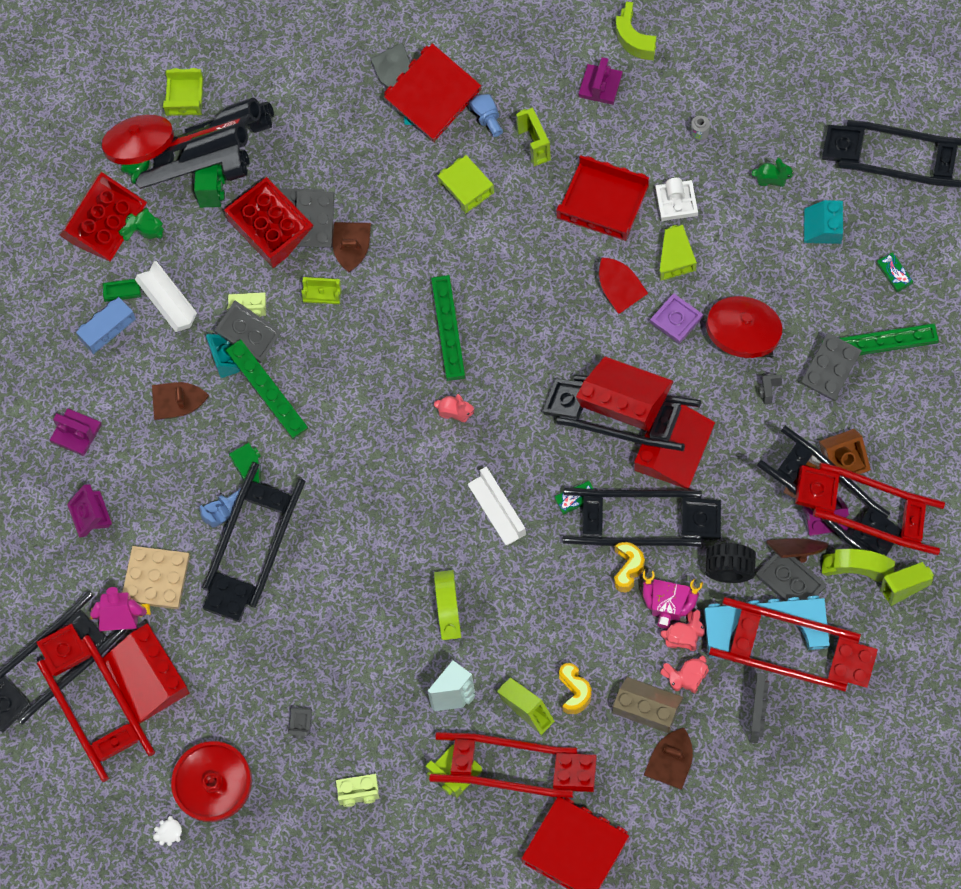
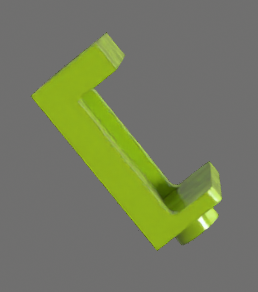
M173 68L166 70V101H163L166 116L202 115L204 80L202 70L197 68Z
M533 107L521 110L516 114L517 132L520 135L528 131L534 141L530 143L533 166L551 161L550 142Z
M467 155L463 158H458L453 165L443 169L437 175L439 185H444L455 197L465 214L494 194L493 183Z

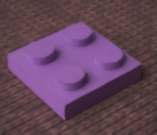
M673 293L650 319V323L680 344L701 321L703 314Z

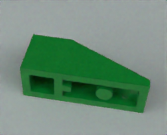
M247 443L229 453L232 463L244 481L252 462L259 464L252 482L261 484V464L259 461L261 455L256 447L252 448L250 443Z

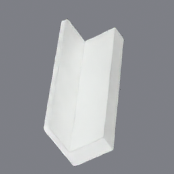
M157 261L153 262L150 271L136 275L135 281L175 332L191 327L197 312Z
M488 468L481 469L480 477L468 483V486L504 544L509 545L525 536L526 529Z

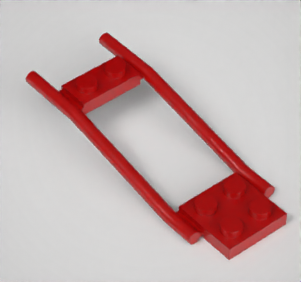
M822 462L819 465V469L804 465L800 467L795 504L815 509L813 517L844 525L899 546L939 555L940 548L923 544L921 541L923 538L926 505L943 509L945 506L944 501L906 492L844 468ZM839 476L906 499L901 538L834 514Z
M724 597L723 605L741 609V615L731 652L711 647L709 655L843 692L846 691L848 683L868 688L878 649L858 644L861 634ZM761 615L839 636L828 679L750 658Z
M70 624L36 642L45 660L39 661L37 665L102 782L107 781L109 777L100 762L138 743L137 741H140L149 757L155 754L153 747L89 635L81 640L73 625ZM90 656L95 660L130 723L93 742L92 745H90L53 676L56 677L89 659Z
M436 732V740L455 741L451 775L430 774V782L476 784L565 798H573V791L594 792L597 755L577 754V748L555 747L472 733ZM476 742L555 754L553 789L472 776Z

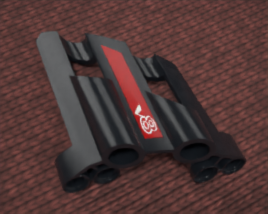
M250 98L229 105L216 118L186 128L185 134L174 137L171 145L154 158L153 169L140 173L136 181L137 186L142 189L220 163L223 164L224 174L228 181L247 176L246 166L250 164L249 156L246 150H240V147H244L248 141V133L245 126L256 133L272 128L271 118L274 117L272 105L269 102L259 103L257 99ZM184 149L180 160L173 162V152Z

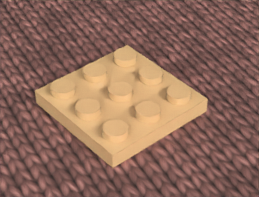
M132 546L122 593H129L131 599H134L140 605L149 604L154 607L179 610L190 554Z

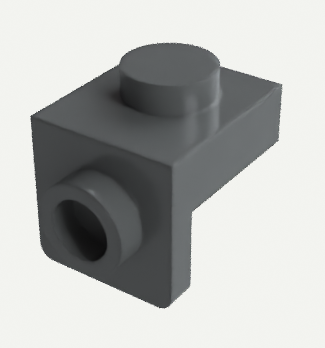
M770 373L763 376L762 386L759 387L760 398H764V404H772V386H781L782 375Z
M291 708L288 734L293 735V738L303 739L310 734L312 709Z

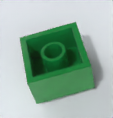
M217 164L195 171L194 191L200 208L222 207V201H225L223 185L226 184L223 165Z

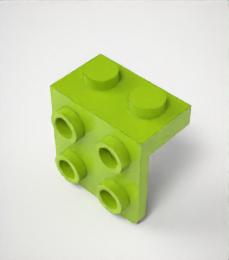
M454 744L436 763L430 761L426 765V775L430 777V774L451 775ZM474 760L472 776L478 777L482 772V767ZM438 782L442 785L441 788L449 796L452 794L456 799L470 785L467 783Z

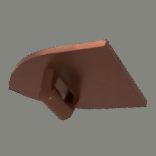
M334 222L333 251L337 261L347 272L354 270L363 261L368 252L371 223Z
M184 382L152 385L154 420L190 414L203 405L209 395L201 388Z
M801 538L766 541L781 558L796 557L801 563L807 561V556L818 554L827 549L829 545L826 542Z
M685 728L671 732L657 744L644 776L682 790L693 758L691 740Z

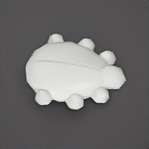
M169 816L166 821L161 820L159 822L160 827L154 828L157 833L153 835V839L159 841L161 846L164 843L171 846L172 842H180L181 825L172 816Z

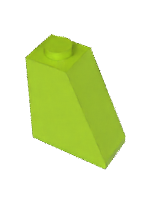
M674 225L665 230L660 263V281L696 271L697 262L683 225Z
M921 562L884 576L880 591L889 605L893 606L930 586L934 575L932 570Z
M511 677L497 691L502 701L540 735L555 722L542 699Z

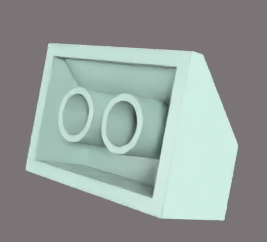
M455 661L448 665L428 690L431 708L434 711L463 708L466 703L470 704L475 698L472 674Z

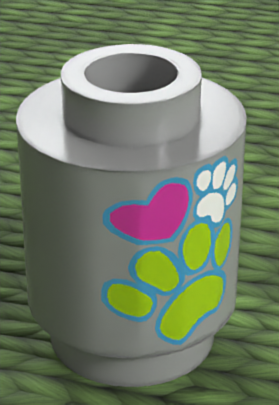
M696 116L691 122L692 137L702 141L709 136L710 122L708 118Z

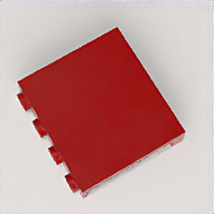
M432 43L429 47L425 46L420 53L421 56L409 64V69L406 73L402 72L396 79L397 83L393 87L389 86L384 93L385 102L393 105L428 136V139L434 143L482 88L475 79Z
M580 155L578 168L562 204H559L557 207V219L626 241L649 188V177L643 173L631 172L624 167L613 166L608 162L597 161L590 156Z
M557 797L522 856V864L566 889H600L625 844L629 842V835L625 829L619 826L617 828L611 826L607 819L601 816L599 818L593 816L589 809L575 806L571 799Z

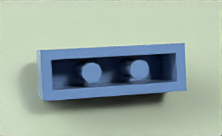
M118 297L116 300L111 301L104 310L96 313L88 323L81 325L76 334L79 340L94 354L135 321L136 318L133 311Z

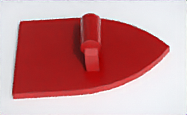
M601 258L599 265L600 285L605 296L618 314L648 294L638 277L628 266L615 259Z

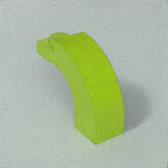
M626 2L625 8L621 10V16H616L618 41L629 54L640 59L654 61L657 36L638 33L632 27L633 2Z
M837 549L834 554L823 556L822 574L830 576L854 573L867 576L876 582H881L884 576L894 573L895 561L885 555L872 551Z
M454 570L434 572L442 640L461 638Z

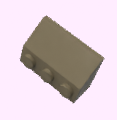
M626 677L615 699L613 714L670 734L683 697Z

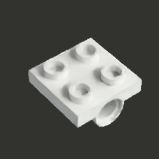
M671 178L666 181V184L655 185L661 221L698 216L692 180L682 182L680 178Z

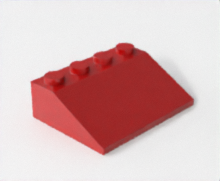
M100 172L59 236L87 252L111 261L124 241L119 231L126 225L127 216L129 214L137 216L138 213L142 212L147 202L103 172Z
M267 177L224 209L227 221L272 268L285 260L313 228V224Z
M605 356L584 380L576 399L583 408L649 432L673 384V380Z
M681 405V411L669 441L685 444L684 451L642 444L634 462V471L689 490L715 422L686 405ZM651 426L649 432H648V431L646 432L645 437L650 438L649 434H650V431H651V429H652V426Z
M148 623L130 633L103 657L105 664L139 724L190 694Z

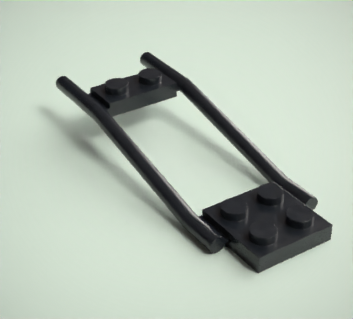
M848 120L847 126L828 125L822 159L840 161L839 168L860 170L931 185L961 188V180L953 179L958 145H961V138L937 136L866 121ZM865 129L939 143L934 176H923L859 163Z
M575 374L574 381L555 379L543 413L548 416L558 417V425L575 427L647 446L684 451L685 444L669 441L681 411V405L701 406V400L667 395L649 434L650 438L579 421L583 407L580 406L576 396L588 376Z
M785 425L781 432L796 442L778 470H775L763 460H760L756 466L796 495L797 486L793 482L799 475L800 467L802 465L805 466L812 455L822 463L836 465L815 446ZM839 476V480L870 507L860 523L899 537L902 529L887 519L890 512L872 500L851 479ZM822 519L855 549L869 550L887 556L894 543L857 530L850 535L838 523Z
M252 462L238 494L214 560L202 586V589L210 591L203 610L239 623L247 605L254 608L257 606L289 520L306 482L303 479H298L292 496L252 482L259 468V464ZM244 500L281 514L284 513L256 587L217 573Z
M564 488V495L583 496L582 537L563 536V544L615 546L620 542H629L636 546L701 547V539L720 540L721 500L701 499L702 491ZM682 497L681 538H602L603 498Z
M87 591L59 620L0 669V731L2 733L16 720L23 725L37 710L54 697L50 689L31 705L5 677L9 671L38 648L36 642L57 632L65 624L67 626L72 624L79 638L82 640L85 636L89 635L100 655H102L127 631V629L115 630L107 638L80 609L94 597L90 591ZM90 656L89 659L81 662L57 683L59 689L62 690L95 662L93 657Z

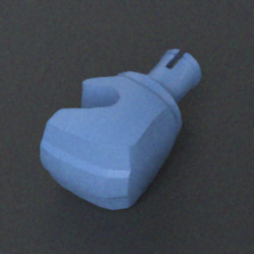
M489 94L474 96L468 103L469 111L474 110L480 116L479 123L482 126L487 125L493 137L500 136L503 133V129H501L497 121L499 112L493 98Z
M241 489L227 498L220 495L218 497L219 501L211 502L205 506L200 505L199 510L202 521L212 528L218 527L230 518Z

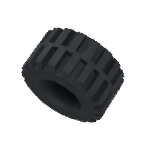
M734 543L711 546L706 550L705 574L713 580L725 583L749 581L755 577L756 552L745 545Z

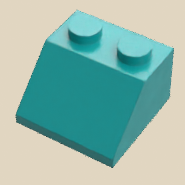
M823 200L804 209V243L842 244L843 201Z

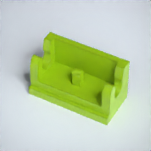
M303 277V303L340 305L342 291L340 279Z

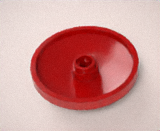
M139 115L128 118L113 126L102 140V149L106 158L111 162L122 165L138 164L151 160L163 153L171 145L174 131L171 123L162 116Z
M734 296L722 299L713 305L707 317L706 329L710 339L721 350L737 357L757 358L765 356L778 346L782 336V323L779 316L767 304L754 298Z
M218 741L203 742L187 750L176 763L171 779L173 797L178 806L188 816L202 822H218L236 814L247 801L252 787L251 769L245 757L233 746Z

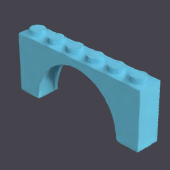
M809 596L807 600L793 597L783 602H780V599H770L768 603H760L758 600L748 602L756 606L827 624L825 599H819V596ZM710 604L708 608L704 609L709 658L715 657L709 655L711 647L729 652L730 639L738 626L741 609L730 606L720 607V604ZM796 625L806 640L808 650L828 649L830 646L828 633Z

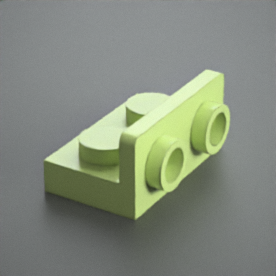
M266 293L228 294L227 311L236 300L259 317L266 316Z
M376 774L336 780L338 802L344 807H352L357 802L370 804L374 803L376 799H380Z

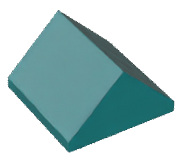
M207 334L206 338L220 378L241 372L226 353V349L232 346V344L219 335Z

